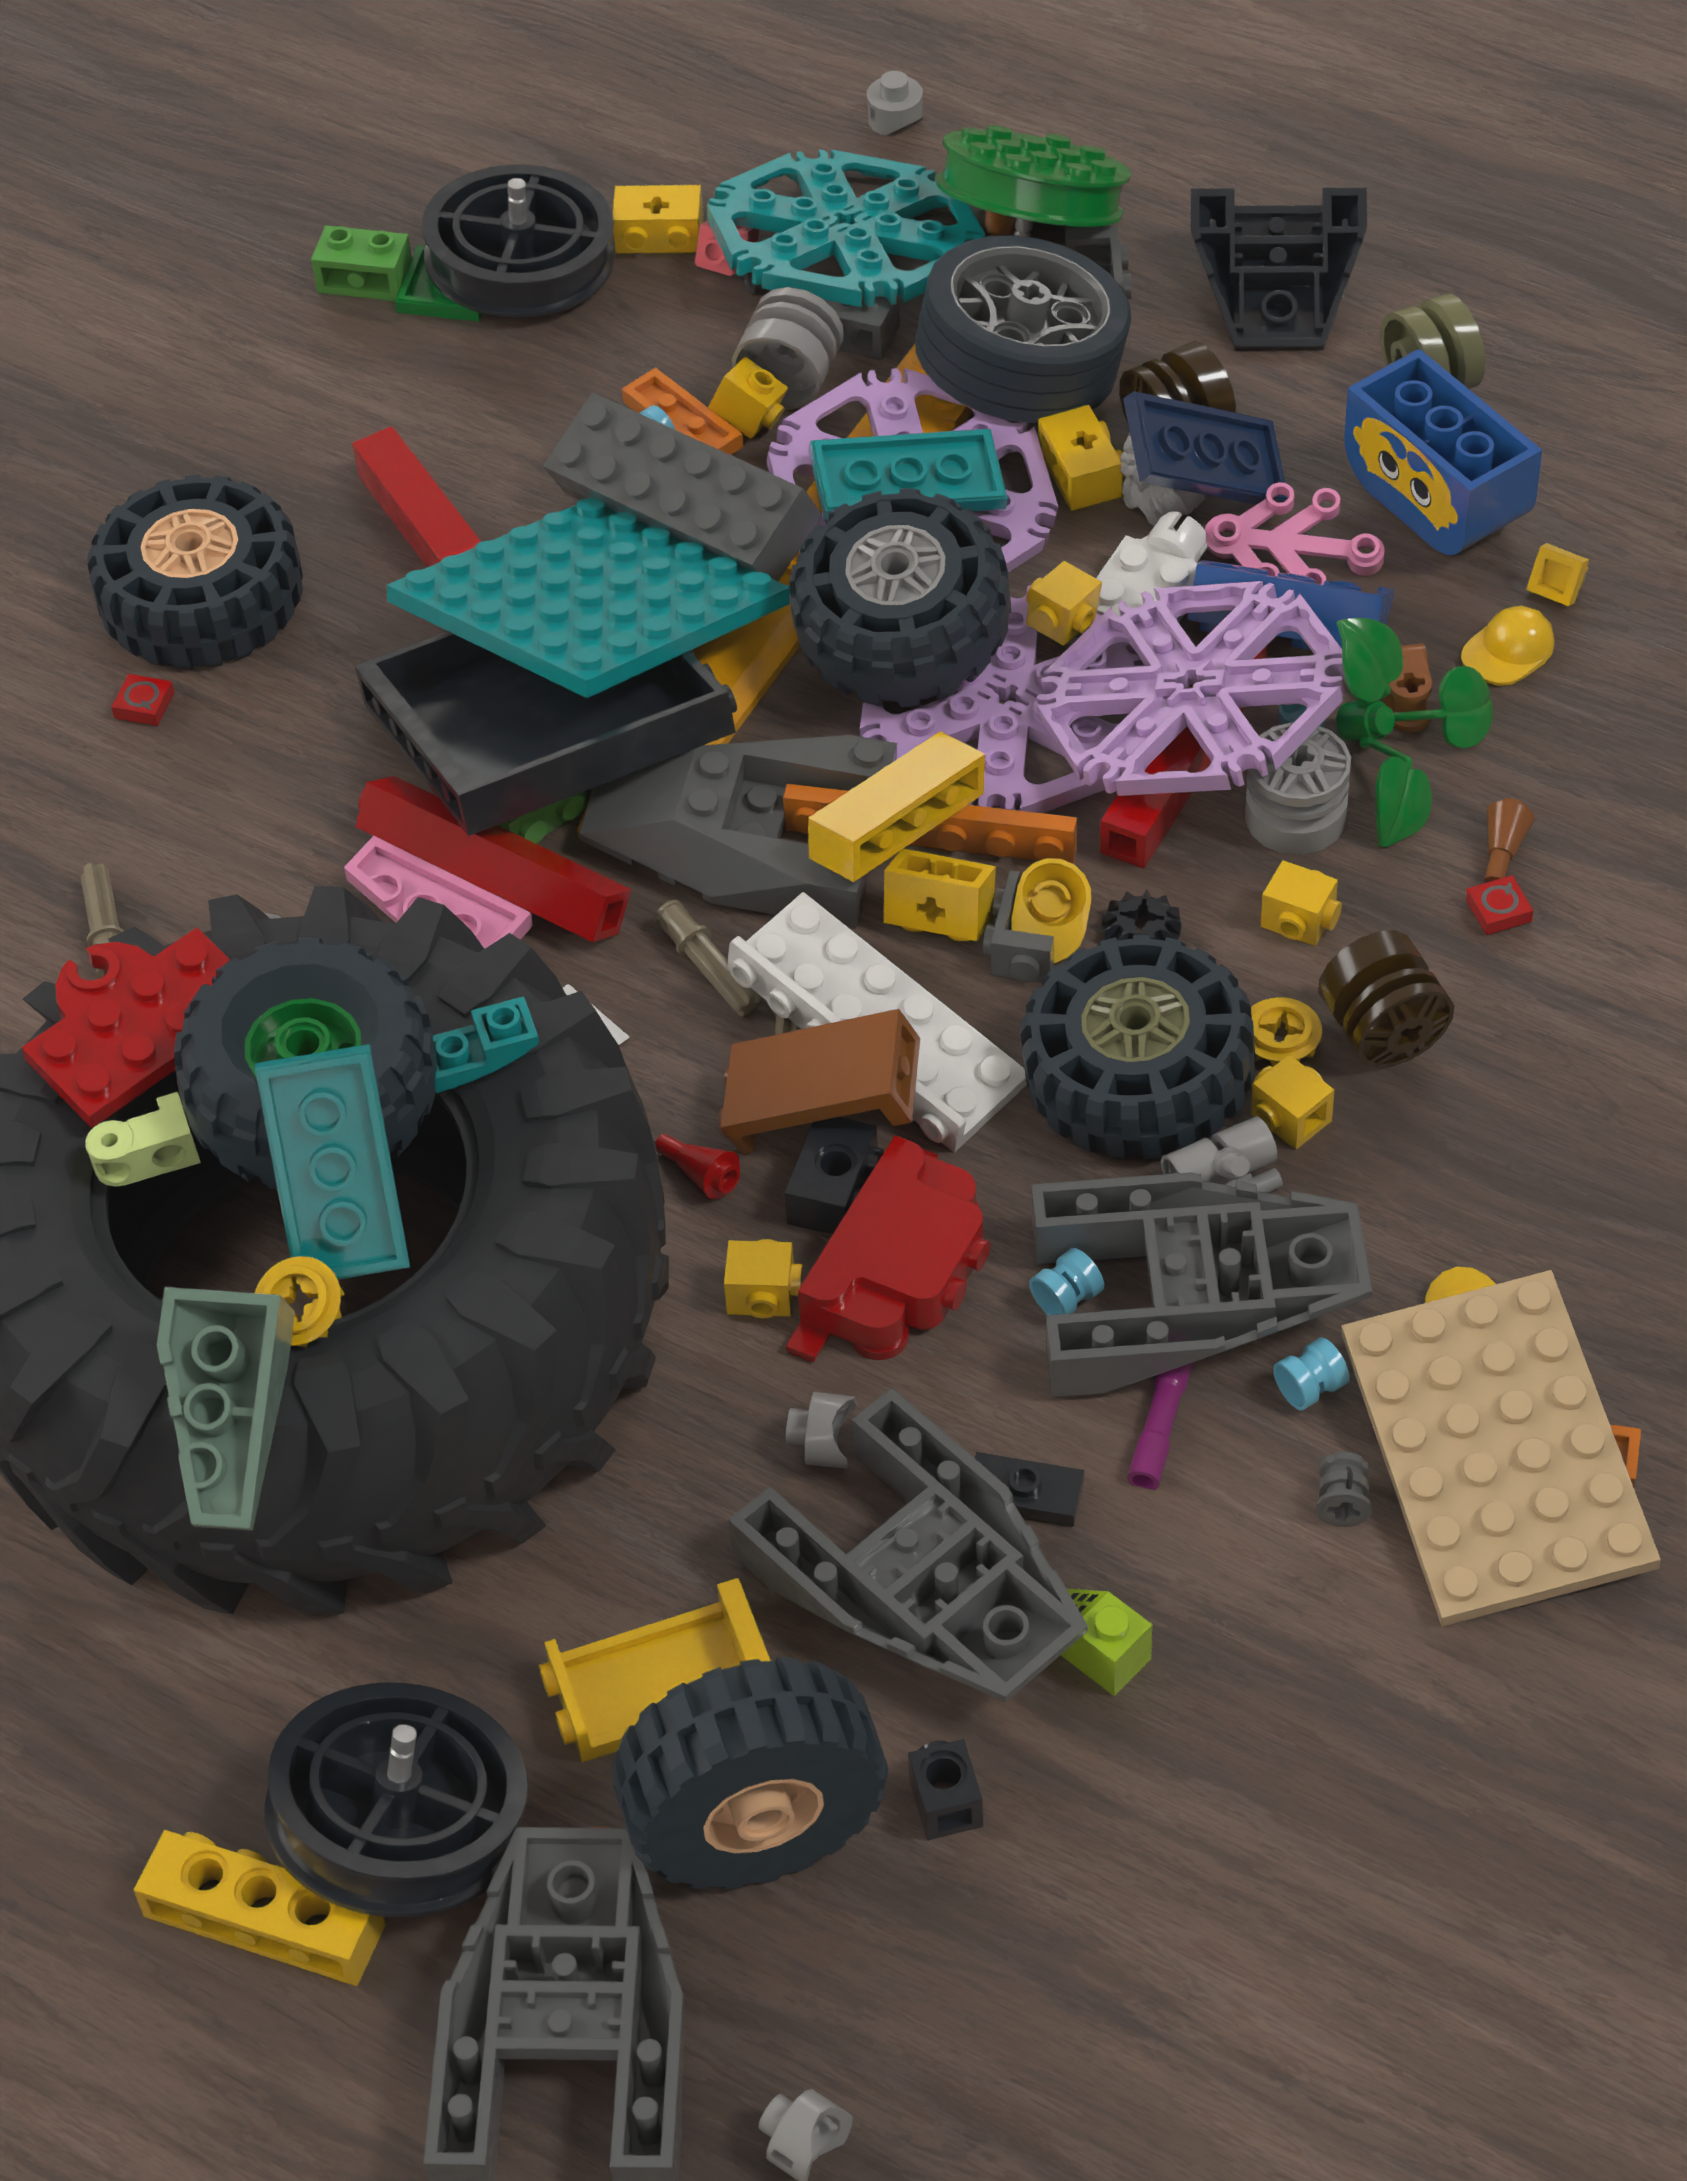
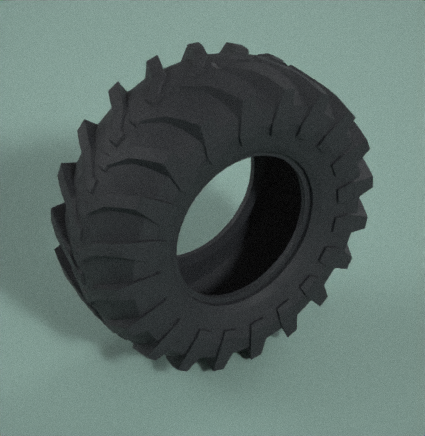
M314 886L305 915L298 917L270 919L259 908L238 894L208 900L211 930L203 933L230 960L238 958L241 961L253 955L255 947L274 941L277 942L278 946L298 943V938H322L323 943L339 946L340 942L345 941L365 948L366 953L372 954L373 961L377 958H383L408 979L413 996H420L426 1008L432 1035L473 1025L471 1010L524 996L539 1037V1044L513 1062L490 1074L438 1093L435 1092V1098L429 1115H425L422 1125L417 1127L418 1134L397 1158H391L393 1172L419 1181L436 1191L458 1211L456 1219L434 1255L399 1288L357 1312L335 1319L328 1329V1337H319L309 1342L307 1348L290 1346L288 1369L253 1531L197 1527L191 1524L178 1458L180 1451L177 1435L167 1401L169 1397L164 1368L160 1364L157 1348L163 1302L148 1291L150 1280L160 1258L178 1232L212 1201L248 1181L222 1166L219 1158L215 1157L210 1149L204 1150L192 1133L201 1163L123 1186L104 1184L95 1174L86 1150L85 1140L93 1128L24 1059L22 1048L16 1054H0V1472L9 1486L51 1531L59 1527L80 1552L108 1573L131 1586L150 1569L175 1593L207 1610L233 1615L249 1583H254L268 1590L285 1604L309 1615L344 1614L347 1579L380 1573L404 1587L421 1593H427L453 1583L443 1551L485 1529L495 1530L512 1540L524 1543L546 1527V1524L527 1501L534 1497L565 1466L600 1472L616 1451L610 1443L594 1431L612 1408L621 1390L647 1387L656 1356L651 1349L642 1344L655 1301L661 1299L669 1289V1256L661 1254V1248L666 1245L664 1191L659 1172L657 1150L641 1097L630 1076L620 1047L603 1020L582 991L566 995L555 974L532 947L513 934L508 933L487 948H484L471 929L445 905L421 897L416 898L396 924L383 922L368 905L344 887ZM136 927L108 938L109 942H121L138 946L152 956L157 955L173 944L169 943L163 946ZM44 981L23 998L27 1004L47 1020L25 1044L62 1020L56 1000V986L53 983ZM176 1070L101 1123L112 1120L127 1122L128 1119L160 1110L156 1098L175 1092L179 1094Z

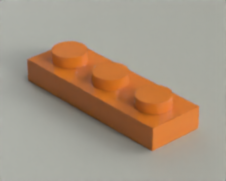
M656 367L622 388L623 402L637 413L655 405L664 410L669 416L675 430L729 455L743 448V435L740 431Z

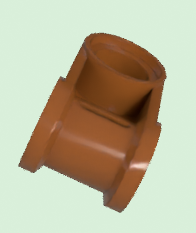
M1424 643L1401 645L1403 669L1400 676L1389 683L1391 692L1383 698L1384 703L1392 709L1393 713L1431 710L1428 697L1432 692V678ZM1431 719L1397 721L1394 724V728L1403 732H1416L1427 727Z

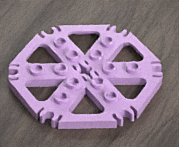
M893 368L891 370L890 382L883 383L877 380L875 371L871 370L868 372L866 385L862 380L861 372L782 420V425H779L777 429L776 441L786 445L771 442L767 456L769 473L795 484L794 473L815 479L809 453L810 440L840 439V437L820 431L816 423L848 402L859 401L866 407L873 436L923 433L914 402L915 398L920 395H932L938 399L961 406L964 404L940 389L928 375L904 368L903 382H901V372L897 368ZM970 408L975 416L953 431L991 429L998 460L1010 452L1021 453L1032 485V489L1026 493H1015L1006 490V509L972 511L990 528L992 535L1010 540L1009 543L1001 547L1009 573L1043 551L1044 545L1048 542L1050 529L1046 527H1054L1058 504L1035 427L1028 431L1029 423H1011L1009 420L987 415ZM823 515L817 522L816 526L821 525L824 527L826 525L823 519Z
M1263 581L1154 588L1156 601H1154L1151 593L1147 591L1141 593L1143 605L1140 607L1130 608L1123 600L1118 603L1120 616L1115 614L1112 607H1110L1043 673L1044 678H1041L1040 681L1043 694L1037 695L1038 704L1036 705L1041 721L1080 781L1085 777L1086 784L1092 786L1099 778H1103L1106 792L1111 794L1117 791L1118 796L1231 790L1228 776H1231L1232 782L1240 787L1245 785L1242 772L1247 769H1257L1262 777L1268 775L1266 760L1274 765L1276 771L1343 702V695H1345L1346 689L1342 649L1301 594L1295 599L1294 591L1289 589L1283 596L1277 598L1275 587L1272 583L1263 586ZM1231 610L1196 647L1176 620L1179 616L1186 613ZM1286 631H1294L1300 634L1315 654L1312 656L1254 659L1274 637ZM1117 642L1129 643L1145 665L1085 670L1110 645ZM1302 704L1307 707L1306 711L1275 741L1259 737L1239 709L1248 706ZM1129 714L1098 746L1089 750L1083 748L1070 728L1074 720L1083 716ZM1186 727L1191 731L1211 761V765L1207 769L1197 773L1169 771L1151 775L1145 772L1146 767Z
M1026 595L1018 599L1011 597L1008 632L1002 647H998L996 654L991 656V663L973 682L964 680L960 683L957 693L901 714H891L886 712L883 706L863 702L860 737L897 743V759L939 731L963 743L979 737L978 750L985 754L984 794L968 805L978 804V806L1001 807L1009 810H1015L1016 806H1020V811L1045 813L1105 790L1103 778H1099L1092 786L1086 784L1085 777L1080 781L1075 772L1044 784H1032L1025 779L1028 739L1063 755L1041 721L1036 705L1038 704L1037 695L1043 694L1040 683L1041 678H1044L1043 673L1060 656L1036 664L1039 631L1025 624L1029 605L1026 602ZM1097 613L1096 618L1094 619L1092 625H1093L1102 615H1100V614ZM1117 642L1110 645L1085 670L1145 665L1138 654H1135L1136 651L1129 643ZM1011 697L1015 698L1016 702L1010 701L1009 699ZM999 699L1007 702H1005V704L999 703ZM1083 716L1074 720L1070 728L1083 748L1089 750L1098 746L1119 724L1109 723L1097 716Z

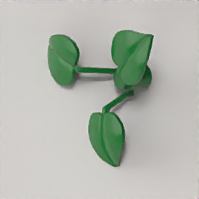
M1347 618L1336 623L1342 640V664L1345 681L1350 693L1356 698V702H1346L1340 706L1336 715V727L1343 739L1349 741L1360 740L1362 748H1373L1389 756L1378 771L1375 788L1378 846L1388 847L1415 834L1425 825L1431 811L1432 793L1425 772L1420 769H1411L1412 759L1410 756L1377 740L1383 739L1389 734L1397 721L1443 718L1442 733L1447 744L1456 748L1475 746L1483 740L1492 724L1493 704L1490 699L1491 692L1486 681L1477 670L1468 666H1458L1450 669L1440 683L1439 702L1442 709L1393 713L1390 707L1378 700L1390 694L1391 688L1389 683L1396 680L1402 672L1403 652L1400 641L1395 632L1382 622L1370 618Z

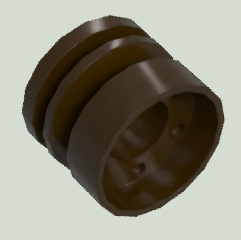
M1196 340L1164 353L1161 360L1155 358L1142 363L1140 366L1124 371L1119 380V396L1126 420L1127 416L1123 398L1133 391L1236 413L1233 388L1224 367L1217 356L1205 344Z
M1396 930L1377 931L1352 942L1326 965L1319 978V995L1338 1024L1343 1026L1345 1035L1364 1064L1376 1068L1392 1067L1414 1059L1431 1048L1445 1034L1453 1020L1455 1006L1450 997L1440 985L1434 973L1429 971L1428 965L1408 935Z

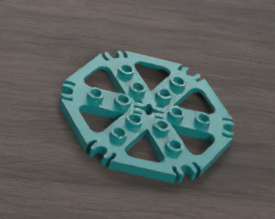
M831 149L830 158H828V153L825 150H818V158L816 159L807 158L802 151H798L796 161L788 153L720 183L719 187L715 188V197L710 198L707 204V221L731 271L736 268V274L739 276L753 272L752 284H762L764 289L774 290L787 287L801 289L823 300L859 307L862 305V297L864 303L872 307L874 306V298L877 296L887 298L889 303L894 305L897 302V294L905 303L925 293L931 269L934 263L946 251L967 241L985 238V233L970 206L947 195L936 186L934 170H926L924 166ZM843 171H856L866 176L896 180L857 198ZM786 175L789 179L797 182L804 197L782 196L768 189L756 188L769 183V180L772 178ZM949 206L958 223L952 226H944L935 220L917 221L912 220V218L934 208ZM735 225L776 232V234L761 242H748L741 238ZM886 253L931 262L912 271H902L892 265ZM834 255L845 276L834 277L802 271V269Z

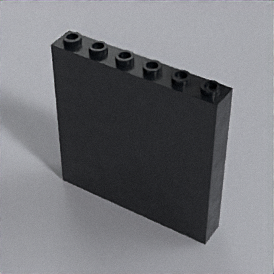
M449 631L355 665L365 707L468 836L736 733L732 713L737 711V704L732 690L728 685L722 686L717 681L710 666L706 663L702 665L695 657L693 650L685 652L588 698Z

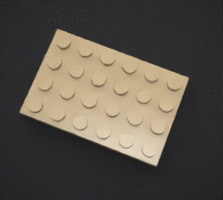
M1552 1270L1341 1325V1336L1441 1627L1659 1569L1660 1556Z

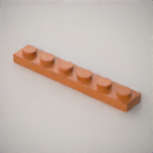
M787 784L783 796L786 831L809 834L808 818L848 791ZM967 805L909 845L1039 861L1045 858H1055L1074 864L1077 851V817Z

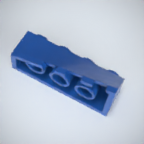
M1206 560L1196 565L1193 586L1263 581V586L1268 583L1274 584L1277 598L1283 596L1289 589L1294 591L1295 599L1301 594L1341 649L1342 640L1336 622L1347 618H1370L1386 625L1395 589L1378 587L1377 593L1373 594L1362 592L1361 587L1352 582L1324 581V585L1316 584L1314 578L1305 575L1278 573L1276 577L1268 575L1269 571L1265 569ZM1231 610L1188 613L1187 620L1200 622L1199 630L1211 632ZM1286 631L1277 635L1292 638L1291 646L1311 650L1297 632Z

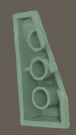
M165 1287L157 1348L160 1364L164 1368L169 1394L167 1401L170 1416L174 1420L180 1451L178 1458L190 1520L193 1526L253 1531L288 1369L295 1311L281 1295Z

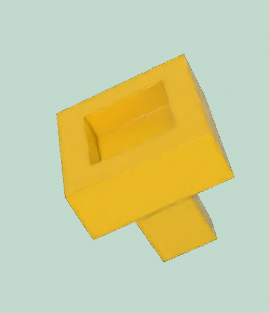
M1548 543L1541 545L1526 590L1570 606L1575 603L1579 589L1583 585L1589 559Z

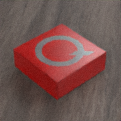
M128 673L111 706L114 718L158 726L175 693L172 681Z
M1513 875L1467 888L1465 900L1485 935L1532 922L1534 910Z

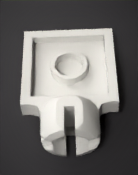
M1168 512L1158 520L1148 536L1136 539L1126 535L1096 578L1102 582L1097 613L1103 615L1112 607L1113 612L1120 616L1118 603L1123 600L1128 607L1137 608L1143 605L1141 593L1145 591L1151 593L1154 601H1156L1154 588L1193 586L1197 562L1207 549L1206 531L1192 517L1188 516L1176 531L1173 527L1182 514L1180 512ZM1184 614L1176 619L1178 623L1180 622Z

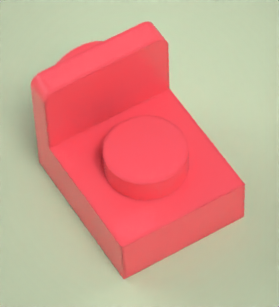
M708 221L701 223L695 265L732 276L736 274V268L731 271ZM735 225L743 240L758 242L760 229Z

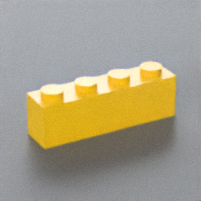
M939 731L808 818L809 859L855 882L984 794L985 754Z

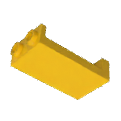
M739 1578L717 1584L718 1603L560 1653L555 1639L544 1642L548 1662L539 1665L541 1678L548 1698L559 1695L563 1710L555 1712L563 1742L565 1745L575 1742L582 1763L617 1752L624 1733L630 1725L635 1726L640 1713L652 1702L658 1703L667 1696L669 1690L683 1682L688 1684L701 1678L703 1673L719 1667L723 1670L738 1666L742 1661L759 1659L761 1662L770 1661Z

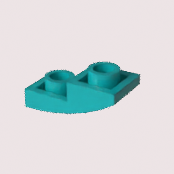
M524 996L471 1010L473 1025L433 1035L437 1062L435 1077L436 1093L458 1087L490 1074L513 1062L539 1044V1037Z

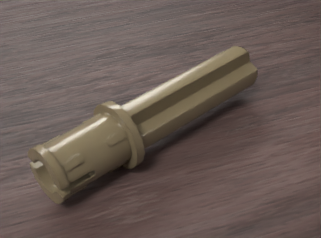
M88 863L83 867L84 873L80 877L90 933L87 936V946L89 947L95 944L110 943L108 938L122 933L124 930L119 927L109 869L103 863L98 865ZM96 968L97 979L107 973L105 970Z
M670 900L663 904L656 912L658 916L655 917V921L674 941L678 955L684 959L690 958L739 1016H748L752 1010L759 1006L760 998L751 987L745 988L732 977L727 969L728 960L711 942L712 933L709 928L699 925L679 900Z

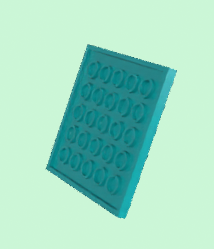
M586 498L578 501L577 505L565 510L546 514L543 519L532 524L515 527L510 533L494 540L480 542L475 548L461 554L444 557L441 562L423 570L409 572L406 577L387 584V602L588 698L789 605L790 587L771 579L766 573L753 572L738 565L732 558L719 557L703 550V546L698 543L685 542L671 536L670 532L664 528L651 527L639 522L637 517L630 513L616 512L605 507L604 502L600 500Z

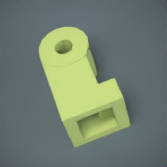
M178 1092L156 1098L160 1110L128 1119L127 1122L106 1121L96 1125L88 1133L85 1140L86 1150L95 1174L101 1182L110 1186H123L201 1163Z

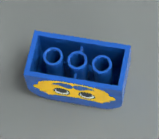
M1421 349L1408 354L1348 387L1344 444L1353 472L1363 487L1435 550L1446 555H1455L1526 515L1534 508L1537 499L1542 449Z

